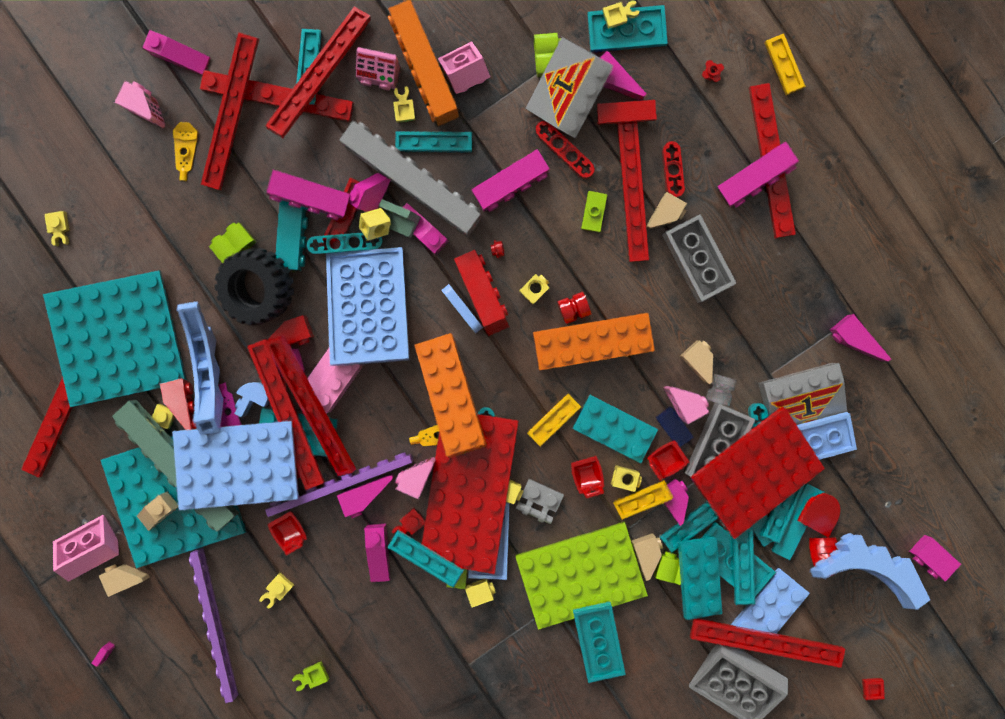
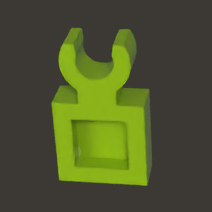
M321 661L303 670L304 675L297 674L292 679L293 682L296 680L301 681L302 685L296 688L297 691H301L306 684H309L311 689L327 682L329 677Z

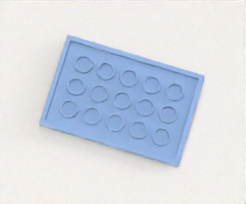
M403 248L326 253L330 365L342 366L409 360Z
M292 421L220 427V432L202 435L199 434L197 429L173 431L179 510L299 499Z

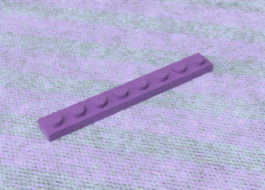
M403 452L396 455L395 460L388 462V459L377 462V466L374 468L366 466L359 469L360 473L353 475L350 473L341 476L342 480L337 482L334 479L324 482V486L317 489L315 486L305 490L306 493L300 495L299 499L269 503L271 507L265 510L268 517L412 463L414 461L412 454L406 455Z
M204 548L196 549L190 553L189 562L194 569V583L198 586L199 590L198 600L202 604L204 611L203 621L207 623L208 627L207 638L211 641V654L217 665L216 676L221 682L220 693L224 697L225 703L233 702L238 696V691Z

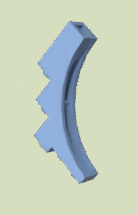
M198 302L178 305L177 311L186 334L194 375V423L200 435L220 432L224 399L218 387L220 368L214 356L216 339L211 327L207 326Z
M852 533L842 536L841 540L835 544L838 550L833 551L827 559L818 561L816 566L810 569L813 577L826 578L836 572L847 569L864 570L884 582L896 595L902 607L906 609L917 610L930 601L910 558H901L899 556L891 558L886 547H878L876 545L867 547L862 535H852Z

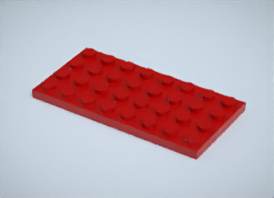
M478 414L487 447L449 458L446 455L439 431L422 544L462 569L495 574L519 420Z

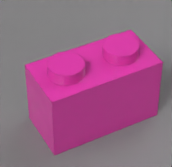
M924 535L909 551L914 555L913 560L920 566H926L929 569L927 573L936 580L940 578L946 581L961 565L939 543L927 535Z

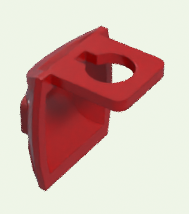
M675 440L661 446L647 458L650 467L660 481L675 474L689 463V460Z
M597 456L571 463L574 483L580 494H584L585 498H590L604 493V477Z
M291 511L267 524L271 535L283 549L285 555L302 547L307 539L301 523Z
M836 537L809 538V550L814 567L818 561L827 559L833 551L838 550L835 545L837 543Z

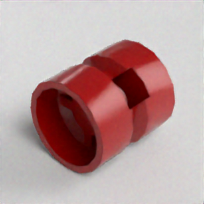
M583 292L573 295L572 299L565 298L557 301L566 324L576 321L578 316L584 318L591 315L589 304Z

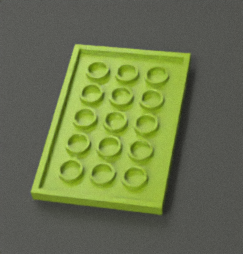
M625 522L516 555L538 630L574 619L573 609L611 602L613 607L648 596Z

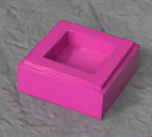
M111 642L104 645L91 664L96 667L103 664L115 648V645Z

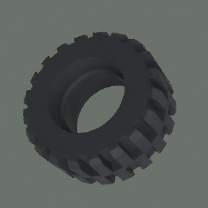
M253 248L234 253L232 256H228L224 263L220 264L218 268L219 273H216L215 276L217 281L215 291L218 292L216 297L218 301H221L222 309L228 311V316L232 319L237 318V322L241 324L260 325L279 317L280 314L287 310V306L291 304L292 298L290 296L294 294V288H291V284L294 283L293 278L289 276V268L283 265L285 262L281 258L277 259L275 253L267 252L266 249ZM248 270L256 273L264 284L265 296L262 303L253 300L246 291L244 279Z

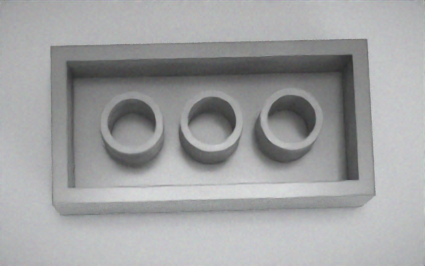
M701 214L662 235L697 303L736 284Z
M714 403L684 473L692 476L747 434L751 430L755 419L721 404Z

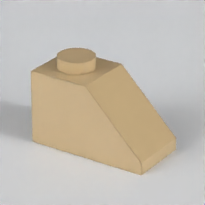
M666 192L646 225V229H654L675 223L678 219L681 220L687 211L684 209L687 203Z
M698 340L682 353L680 357L705 384H711L713 354L710 350L712 348L705 341L701 342Z
M165 492L146 505L137 517L150 531L179 506L172 496Z
M653 533L632 540L646 581L651 579L662 556L660 549H663L659 537L656 538Z
M116 564L104 569L105 573L99 575L108 597L150 578L148 573L125 564L118 567Z

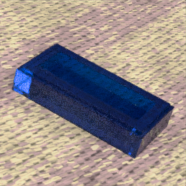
M672 406L655 417L672 441L675 440L679 447L694 438Z

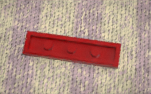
M349 178L344 192L350 194L355 184L359 183V181ZM347 203L344 217L342 219L338 218V220L331 219L324 236L347 234L358 209ZM327 238L322 239L324 243H320L319 247L324 246V250H328L326 245ZM333 238L330 240L329 245L332 249H338L341 243L339 239Z

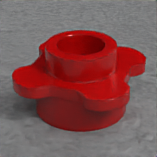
M708 60L702 77L714 82L720 81L721 71L724 70L723 64H716L712 60Z

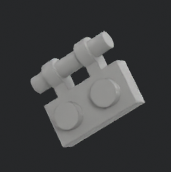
M528 479L521 496L527 499L526 504L518 502L516 509L522 511V514L526 516L529 514L538 518L537 521L551 524L553 517L547 515L548 510L557 511L564 494L532 479ZM533 502L543 506L542 510L538 511L532 508Z

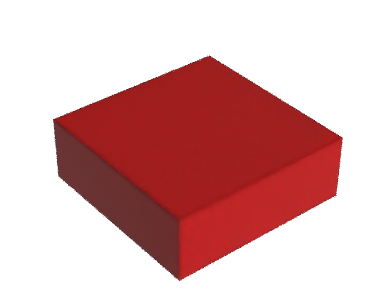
M882 678L862 679L863 698L865 700L885 699L884 680Z

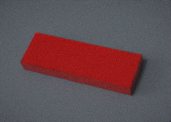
M655 100L597 104L598 125L656 121Z

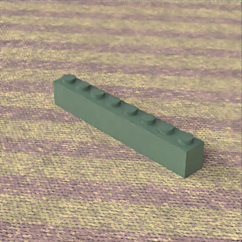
M137 400L128 401L112 416L116 420L115 424L121 430L126 431L129 435V440L142 449V454L155 463V468L168 477L167 481L173 487H177L173 439ZM233 505L194 509L198 515H202L207 520V525L216 531L224 528L239 514Z

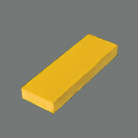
M784 33L766 40L765 46L785 95L805 88L806 86Z
M566 394L527 434L541 447L581 406L569 394Z
M665 480L620 498L614 501L613 504L623 520L673 499V495Z

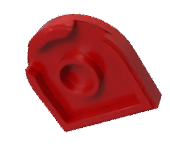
M821 493L808 500L797 521L829 537L839 519L840 504L835 497L827 493Z

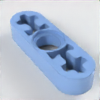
M449 284L444 287L442 292L475 333L480 331L483 326Z

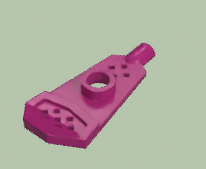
M226 383L218 384L224 399L220 427L242 425L239 416L234 414L236 408L232 393L227 392ZM227 408L231 409L230 415L225 414Z

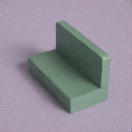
M382 199L379 207L386 210V215L390 217L391 225L389 229L411 238L420 220V216Z

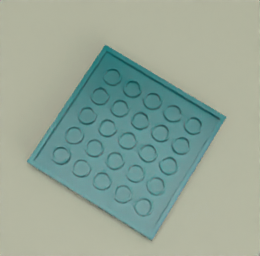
M160 270L43 294L70 407L158 389L162 383L181 378L187 380Z
M140 447L101 460L136 568L246 532L238 505L233 506L239 514L219 531L212 530L207 525V520L202 515H198L194 509L179 510V507L148 531L137 515L146 505L165 492H168L178 504L177 487H173L167 481L168 477L155 468V463L142 454Z

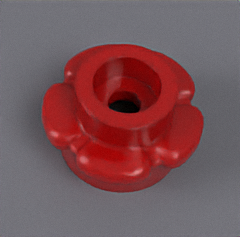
M494 240V244L491 245L492 256H496L497 259L505 256L503 242Z

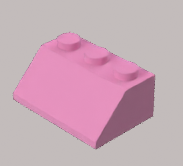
M329 348L307 378L326 413L333 410L364 366L362 364L331 366Z
M104 515L53 541V571L68 582L119 555L118 540Z

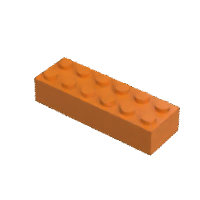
M411 0L390 7L391 15L388 16L390 25L396 35L409 69L413 68L411 73L417 87L421 86L419 91L424 104H429L426 107L432 122L436 121L437 125L440 126L459 118L456 104Z
M648 313L533 332L539 370L655 351Z
M452 333L415 344L446 455L452 458L487 447L458 347Z

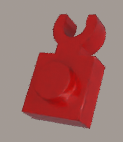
M414 507L400 519L403 525L394 527L392 533L400 530L405 534L409 531L413 535L425 524V519Z

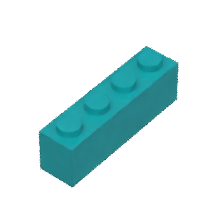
M281 200L279 202L276 258H281L285 262L283 265L288 267L290 271H302V267L305 266L303 248H306L307 238L304 236L305 229L308 228V218L306 217V210L308 208L303 206L295 208L289 206V202Z

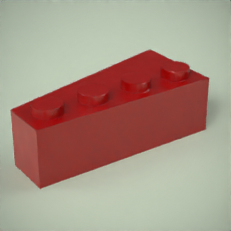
M473 250L455 258V263L488 336L508 328L509 325L505 317L508 315L505 305L500 306L498 299L501 297L497 288L493 289L490 282H493L490 272H485L483 268L486 263L482 254L477 255L476 250Z

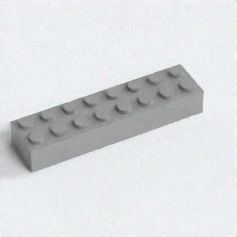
M353 121L339 139L346 149L376 171L391 179V182L466 237L470 236L481 221L479 208L472 203L467 205L460 194L455 191L452 194L445 183L440 180L436 182L432 174L426 169H418L419 167L416 165V162L409 157L403 158V155L400 154L401 152L393 145L388 147L385 140L378 134L373 136L369 131L370 129L363 123L357 124Z

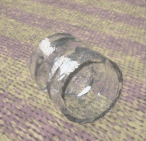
M713 374L712 388L708 389L706 400L730 406L733 398L731 392L735 391L737 380Z

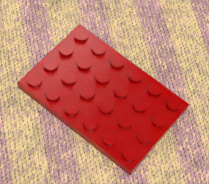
M780 407L690 478L730 536L736 539L825 468L787 409Z

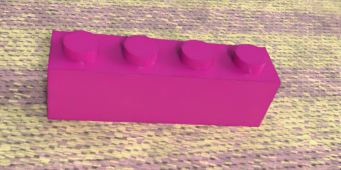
M784 142L720 184L718 190L730 208L732 206L737 208L746 202L745 198L749 195L754 197L763 191L761 187L766 184L771 186L779 180L778 176L784 172L787 175L797 168L795 165L798 164L799 160L788 144Z
M537 149L471 190L484 212L486 210L491 212L499 206L498 203L501 201L507 202L514 198V193L519 190L524 192L531 187L532 182L536 180L540 182L548 177L549 167Z
M276 170L272 171L266 195L270 196L269 199L272 201H287L289 206L295 208L303 206L314 214L322 212L333 220L344 217L350 196L348 193Z

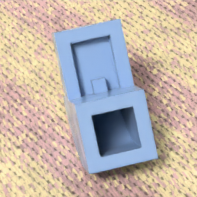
M262 382L247 383L238 389L236 393L243 397L237 401L234 414L245 417L253 402L263 407L269 405L270 401Z

